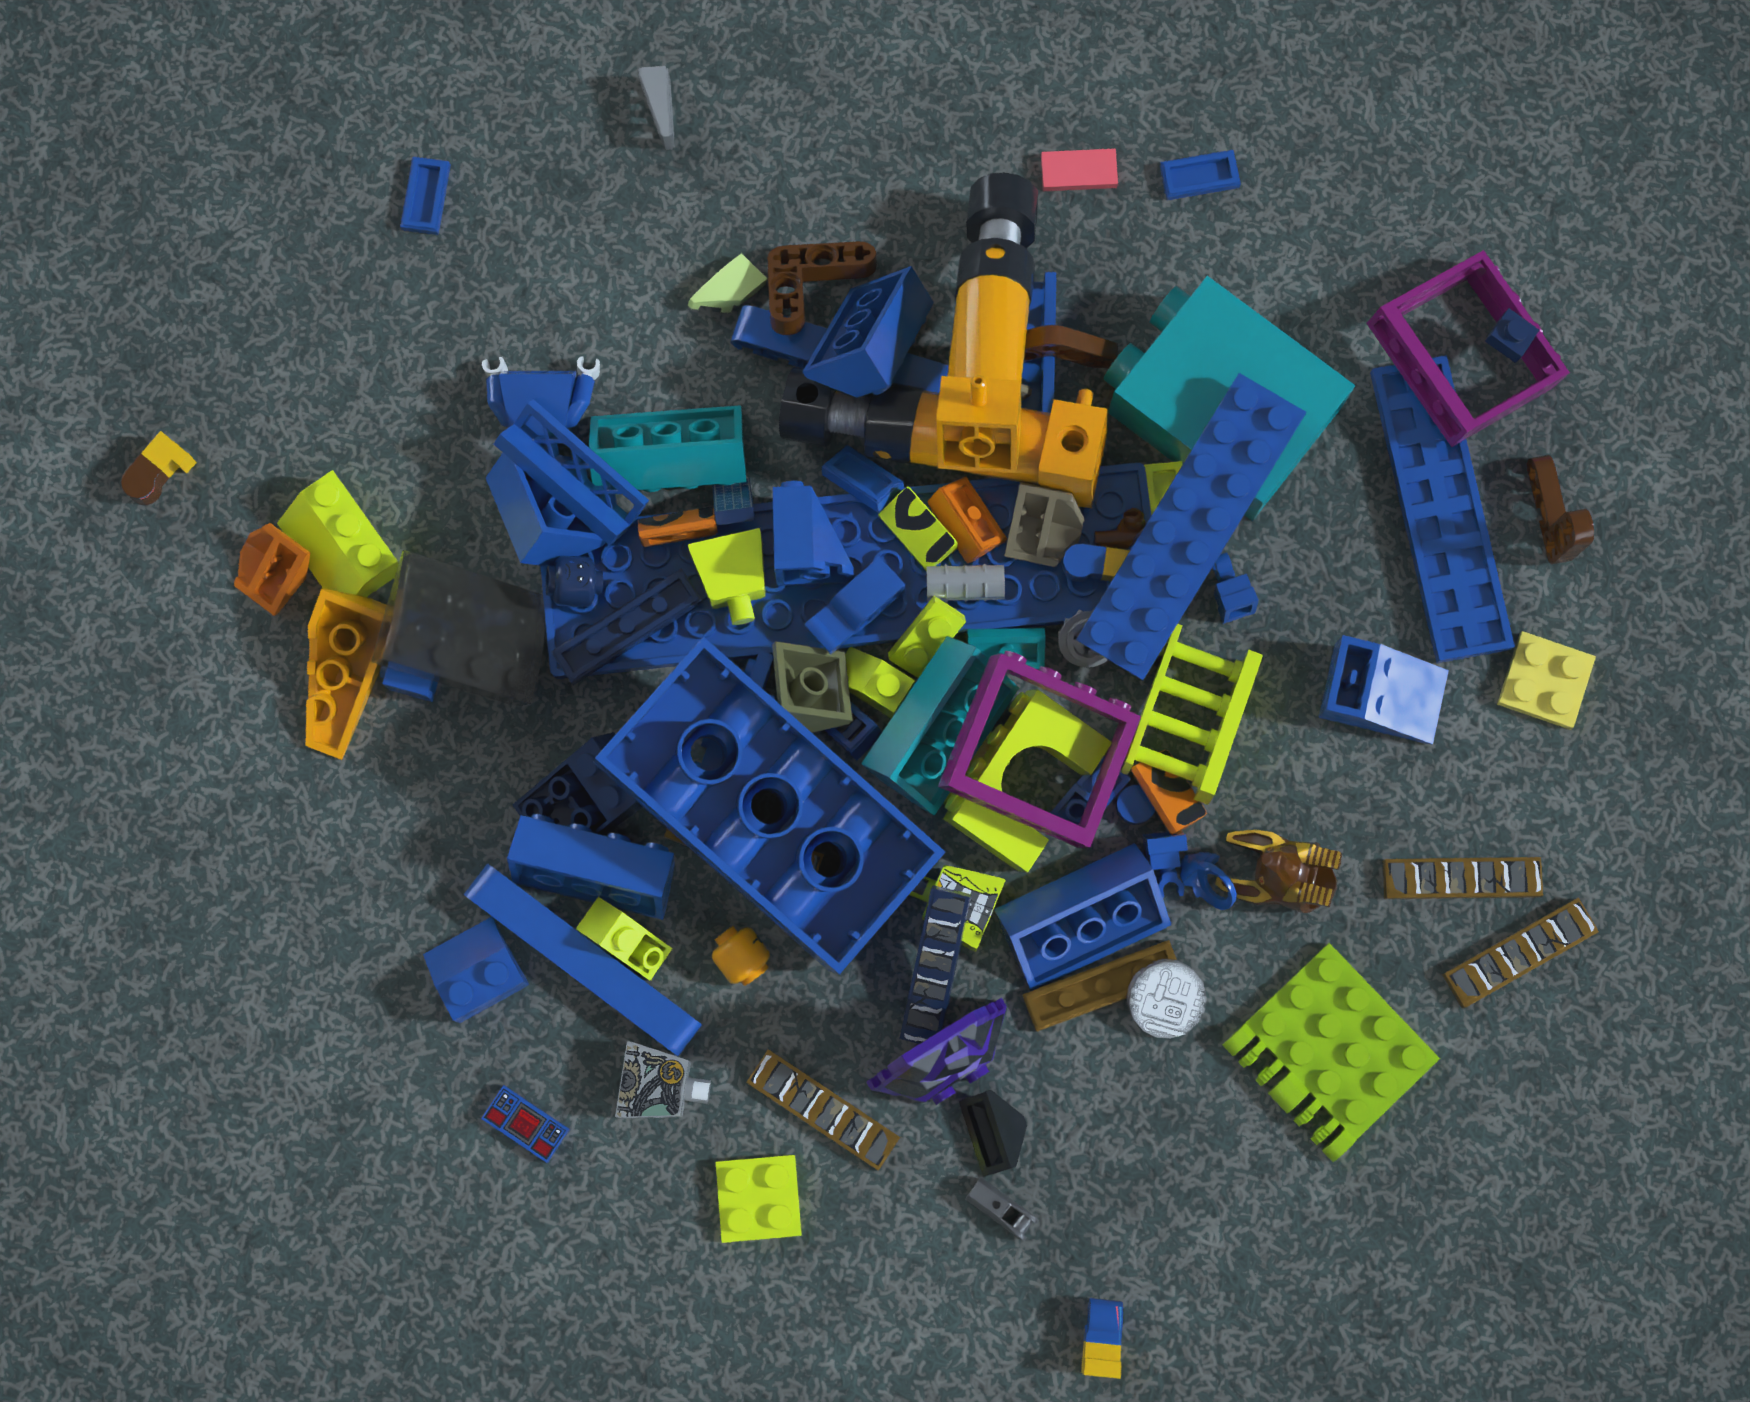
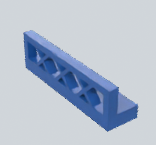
M1045 272L1042 282H1033L1027 330L1056 324V272ZM1046 356L1023 362L1021 384L1029 386L1032 389V394L1021 401V408L1051 413L1054 400L1055 357Z
M534 399L526 404L515 423L500 433L494 442V445L609 546L630 529L649 502V499ZM531 416L542 424L545 435H537L526 425ZM557 443L567 445L572 451L574 460L564 459L559 454ZM586 469H594L599 473L603 486H595L588 479ZM615 494H623L634 504L628 514L617 505Z

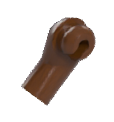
M1137 508L1126 510L1123 514V519L1115 530L1094 531V544L1096 546L1126 549L1133 546L1146 524L1143 512Z

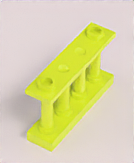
M1177 624L1159 654L1162 657L1142 710L1141 719L1124 759L1121 773L1128 775L1134 760L1192 781L1191 785L1198 787L1194 800L1209 805L1216 793L1263 655L1248 650L1242 661L1236 659L1235 662H1231L1177 642L1183 626ZM1171 657H1176L1229 677L1228 681L1234 683L1230 696L1223 694L1221 697L1166 677L1165 674ZM1159 691L1217 711L1216 716L1222 717L1218 730L1211 728L1209 732L1152 711ZM1147 725L1204 746V750L1210 752L1206 765L1199 763L1197 767L1140 746Z

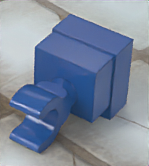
M1228 553L1220 554L1212 568L1219 582L1215 585L1214 596L1218 604V612L1222 623L1225 624L1254 614L1259 600L1247 574L1235 577Z
M1169 831L1142 834L1146 860L1153 870L1160 869V878L1157 880L1162 898H1164L1163 888L1169 882L1176 883L1177 893L1183 896L1184 885L1177 877L1175 867H1180L1179 851L1188 850L1186 834L1183 831L1173 835Z

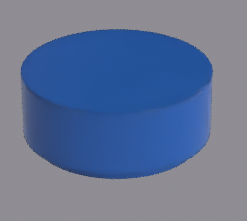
M1140 785L1126 787L1117 798L1116 809L1118 815L1129 824H1143L1155 812L1153 805Z

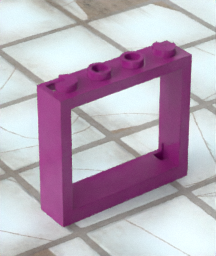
M1484 250L1381 306L1366 323L1451 447L1543 395L1559 384L1570 373L1561 361V356L1554 351L1543 335L1541 327L1533 321L1522 305L1519 296L1512 291L1500 274L1498 266L1493 264ZM1466 280L1496 323L1502 314L1510 308L1539 329V332L1521 358L1537 382L1475 418L1472 417L1403 317V315Z
M1005 651L1004 654L1000 653L990 656L938 787L1074 847L1090 848L1141 716L1130 712L1131 705L1115 698H1109V701L1095 696L1097 690L1088 685L1075 682L1073 686L1062 681V675L1055 670L1042 666L1037 670L1026 665L1027 659L1017 653ZM1006 673L1118 722L1111 741L1112 744L1107 751L1079 825L965 776Z

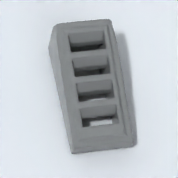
M666 66L639 68L640 84L662 145L666 150L673 149L675 147L671 80L668 68Z

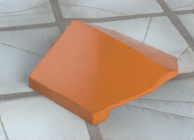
M266 524L251 532L240 551L238 576L234 580V586L275 616L307 578L311 553L273 524Z

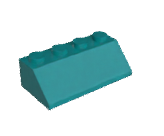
M741 405L591 416L589 448L637 490L655 492L661 488L681 487L683 489H694L701 485H731L746 482ZM590 469L592 483L595 486H603L600 474L594 469Z
M949 636L942 642L861 763L884 784L934 816L950 793L939 788L938 785L989 660L977 647ZM1006 675L972 758L1019 689Z

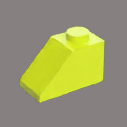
M849 647L845 654L849 692L889 718H892L914 686L915 680L884 660Z

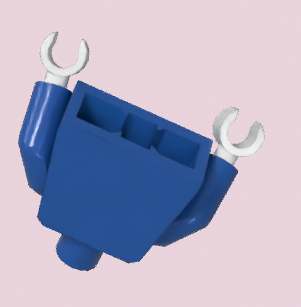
M583 356L577 360V377L576 371H508L502 357H499V367L495 370H490L488 360L482 361L483 370L488 377L486 379L488 406L500 424L506 428L515 423L526 404L532 399L539 403L567 429L576 426L590 405L594 380L600 373V361L596 359L595 367L587 370L583 368ZM531 416L526 425L537 435H545L542 424Z

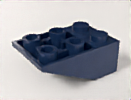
M612 732L592 737L513 804L518 814L532 817L533 814H540L553 819L555 824L567 827L570 824H580L592 829V833L604 835L639 811L642 806L593 763L594 758L616 734Z

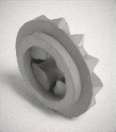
M1078 609L1076 615L1070 619L1065 618L1061 631H1058L1061 653L1069 662L1080 667H1095L1108 661L1087 647L1085 649L1084 645L1076 641L1094 609L1084 612Z

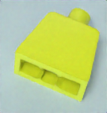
M760 528L688 544L691 559L712 608L718 609L728 606L732 625H741L754 621L755 617L751 601L765 597L763 542Z

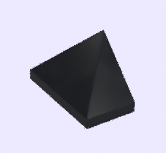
M992 1090L959 1100L983 1177L1016 1167L1027 1129L1025 1117Z

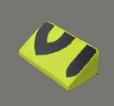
M909 486L904 488L878 514L879 518L926 572V566H937L957 549L958 543Z

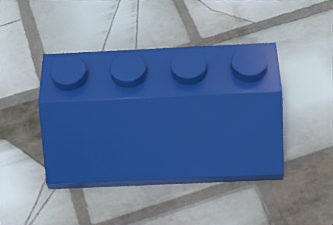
M907 267L849 290L802 371L806 378L857 398L869 393L878 395L891 387L896 372L904 363V357L909 348L914 344L915 337L921 326L926 322V317L934 303L913 267Z
M533 814L532 817L520 815L507 857L513 883L592 903L600 897L617 909L661 920L664 919L675 868L674 853L669 852L667 847L657 843H647L646 846L631 843L628 837L616 833H609L608 836L592 833V829L580 824H570L569 827L555 824L553 819L540 814Z
M1135 843L994 909L1003 935L1030 991L1036 990L1171 926L1154 870Z

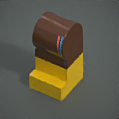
M160 431L122 476L121 485L124 492L134 502L140 505H149L159 499L162 493V486L178 468L188 473L197 462L189 453Z

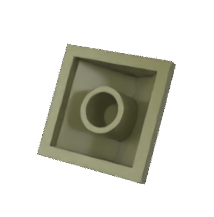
M775 641L772 648L778 703L812 733L851 723L852 713L845 652L835 651L830 655L822 648Z

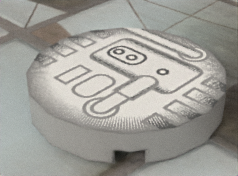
M1160 959L1153 961V964L1148 965L1146 968L1143 967L1136 972L1128 986L1126 1002L1131 1017L1144 1032L1157 1038L1171 1039L1186 1034L1198 1024L1205 1011L1207 995L1203 981L1190 966L1178 960Z

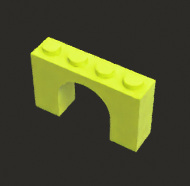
M1027 690L1026 693H1019L1009 707V711L1012 713L1004 726L1000 724L995 728L987 742L991 745L983 758L979 756L974 760L966 776L1002 792L1001 782L1005 767L1014 755L1028 747H1037L1047 751L1080 775H1092L1112 742L1040 690ZM952 794L945 805L948 811L943 820L1017 871L1029 872L1049 841L1048 838L1035 829L958 795Z

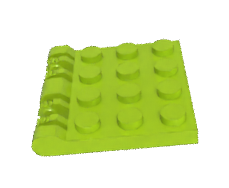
M1330 943L1322 948L1222 1044L1232 1056H1235L1254 1037L1259 1040L1239 1059L1238 1062L1243 1068L1254 1063L1265 1048L1270 1051L1276 1060L1259 1072L1255 1081L1260 1086L1268 1082L1283 1066L1288 1070V1073L1268 1091L1270 1097L1286 1114L1293 1110L1308 1094L1314 1098L1294 1118L1293 1121L1299 1127L1308 1123L1321 1106L1331 1118L1314 1131L1311 1140L1316 1145L1321 1143L1340 1125L1342 1130L1321 1150L1332 1162L1340 1158L1370 1126L1440 1060L1433 1050Z

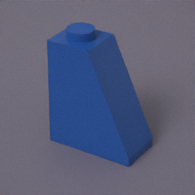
M786 481L781 483V487H773L774 569L777 586L847 584L853 580V565L812 486H804V483L801 481Z

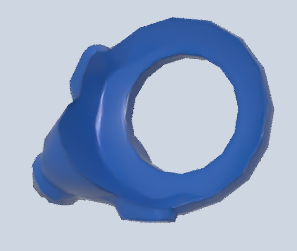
M1201 851L1184 856L1180 865V877L1184 886H1192L1196 898L1202 897L1207 903L1217 909L1226 910L1231 908L1236 901L1237 893L1231 879L1215 865L1220 856L1216 853ZM1208 874H1214L1224 882L1228 890V897H1221L1213 891L1207 879Z

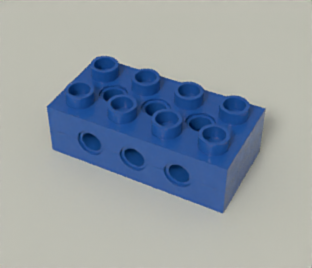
M704 636L593 761L599 769L829 972L839 975L945 853L939 845ZM708 738L720 746L722 762L717 769L708 771L696 766L691 757V747L694 741ZM759 791H770L780 800L781 814L772 824L762 823L753 815L751 802L754 795ZM821 843H828L834 846L840 856L839 868L829 877H823L818 874L811 862L815 847Z

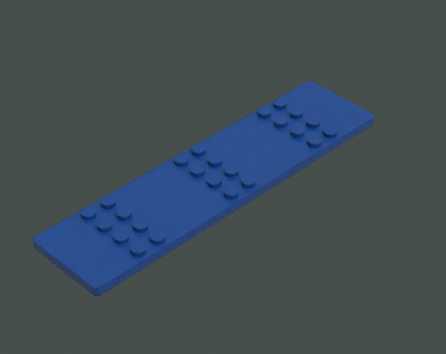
M1128 463L1100 467L1092 509L1078 506L1084 517L1080 540L1077 544L1095 545L1094 531L1115 530L1123 519L1124 512L1130 508L1141 510L1147 524L1152 515L1146 471L1143 464ZM1000 478L971 480L970 483L1007 537V540L971 563H967L958 549H956L937 566H945V564L947 566H964V564L975 566L983 565L984 563L986 565H1004L1005 600H987L986 602L984 600H968L967 602L964 600L948 601L946 604L965 615L966 623L955 636L967 635L968 629H1016L1064 624L1065 618L1070 619L1076 615L1078 609L1083 612L1092 611L1099 603L1111 581L1092 578L1083 582L1072 581L1063 572V558L1056 567L1004 556L1020 482ZM950 483L910 488L933 513L928 505V500L939 488ZM851 494L817 497L853 565L854 578L880 556L906 584L905 592L862 630L854 633L839 648L897 642L929 602L927 601V572L879 518L878 514L880 512H876ZM773 502L753 504L755 516L753 521L724 525L717 524L718 533L716 535L644 547L641 544L638 533V520L665 514L638 516L630 529L610 546L605 543L603 546L579 556L591 558L595 564L596 571L603 572L602 594H595L590 606L568 607L556 605L552 596L546 595L547 566H540L550 672L556 679L568 678L551 653L552 650L681 568L702 598L703 603L589 676L675 667L703 636L729 660L757 658L759 651L773 655L772 645L775 641L824 649L804 627V624L829 604L832 598L847 584L777 586L774 569ZM760 528L763 542L765 597L751 601L755 617L754 621L741 625H732L728 606L718 609L712 608L691 559L688 544ZM1133 546L1126 548L1124 550H1131Z

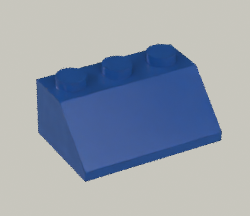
M504 453L501 454L486 476V481L520 563L540 566L553 565L559 556H580L606 543ZM561 455L566 460H572L569 456Z

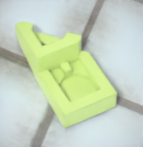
M741 253L706 282L690 298L688 306L691 309L699 310L700 306L721 308L722 313H729L734 305H741L757 293L766 284L768 278Z

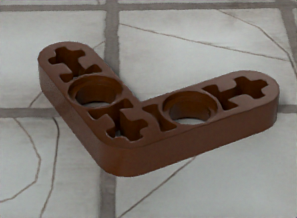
M856 241L784 245L772 249L767 258L769 309L772 329L781 335H793L800 332L805 324L803 282L866 278L876 271L875 248L867 242ZM821 258L831 261L827 265H816L813 262ZM781 287H792L795 289L787 294L777 291ZM791 308V317H784L783 309Z
M1040 326L1029 329L1026 332L1024 362L1053 356L1087 367L1109 368L1118 357V343L1064 326Z
M1550 455L1529 458L1527 461V471L1536 509L1540 508L1542 520H1539L1548 561L1550 564L1572 561L1594 540V525L1591 514L1587 509L1565 511L1556 467Z

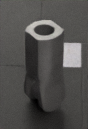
M982 1177L979 1178L965 1199L1023 1241L1027 1238L1024 1234L1032 1222L1037 1224L1039 1221L1029 1211ZM1010 1206L1020 1212L1011 1225L1002 1219Z

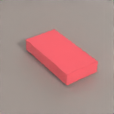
M1116 149L1041 152L1043 192L1117 188Z

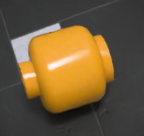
M731 926L714 939L719 946L712 952V960L730 983L737 984L741 982L746 986L769 968L766 964L770 958L769 950L753 929L746 927L737 931L734 926Z

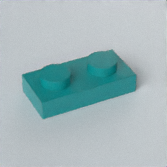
M1045 628L968 629L967 644L977 647L988 659L990 656L1011 651L1027 659L1025 664L1035 669H1039L1041 666L1045 667Z

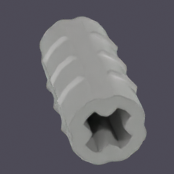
M984 563L983 565L967 566L966 564L964 566H947L946 564L945 566H926L927 601H930L933 596L946 603L964 600L965 602L968 600H984L985 602L987 600H1005L1004 565H986Z

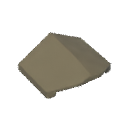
M1020 482L1004 556L1056 567L1064 557L1065 552L1071 546L1077 544L1081 536L1084 517L1073 494L1067 491Z

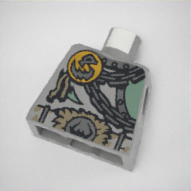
M627 1041L615 1117L622 1119L683 1117L685 1101L708 1104L711 1080L689 1077L691 1065L689 1060Z

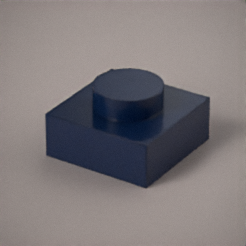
M1508 308L1502 314L1485 342L1516 363L1522 358L1539 332V329Z

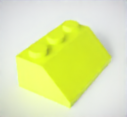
M333 470L302 490L277 522L283 533L311 553L308 568L324 589L368 597L405 571Z

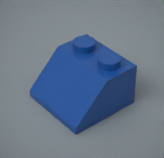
M493 917L484 920L423 954L433 983L453 1021L462 1023L529 985Z

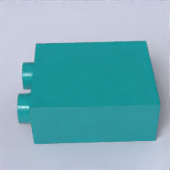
M1206 276L1191 296L1178 286H1175L1163 299L1149 321L1150 324L1162 333L1146 353L1142 352L1132 343H1129L1112 363L1103 378L1105 382L1116 389L1108 413L1171 461H1182L1183 464L1238 373L1306 411L1305 417L1244 515L1253 521L1340 411L1356 385L1209 276Z

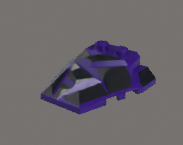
M1000 998L995 1002L970 1012L898 1057L887 1066V1069L881 1070L876 1076L869 1079L866 1084L871 1092L894 1097L903 1095L922 1103L932 1099L935 1105L939 1104L956 1093L952 1087L954 1084L964 1078L971 1084L990 1072L986 1064L990 1063L994 1058L997 1040L1007 1008L1006 1004Z

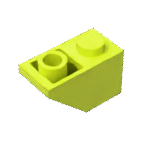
M600 897L596 899L576 928V930L648 980L653 978L673 949Z

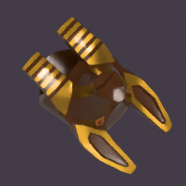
M1245 830L1227 834V843L1261 854L1256 865L1255 880L1230 878L1234 884L1237 899L1256 905L1279 904L1301 913H1310L1321 906L1330 907L1332 898L1337 890V879L1333 869L1339 870L1342 858L1341 852L1322 848L1317 842L1289 841L1268 831ZM1217 877L1215 885L1228 893L1224 882Z

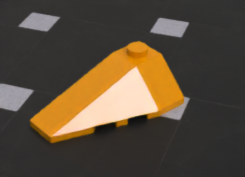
M321 589L308 624L309 661H307V674H309L308 700L306 701L305 746L340 760L343 759L378 677L383 660L391 646L394 627L397 621L401 619L403 611L368 597Z

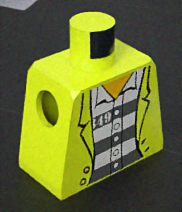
M943 865L937 881L925 876L909 895L927 902L928 906L930 891L933 885L972 894L961 944L976 952L1006 880L1000 877ZM927 906L922 916L923 920H925Z

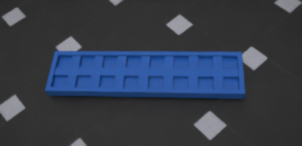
M1447 355L1432 358L1454 389ZM1395 365L1373 368L1370 375L1436 664L1512 650L1515 645L1467 440L1465 439L1453 447L1450 446Z
M1238 373L1076 641L1143 681L1307 412Z

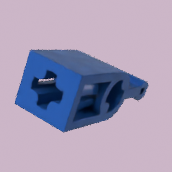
M879 556L843 587L829 604L804 624V627L831 655L854 633L862 630L905 592L906 584Z

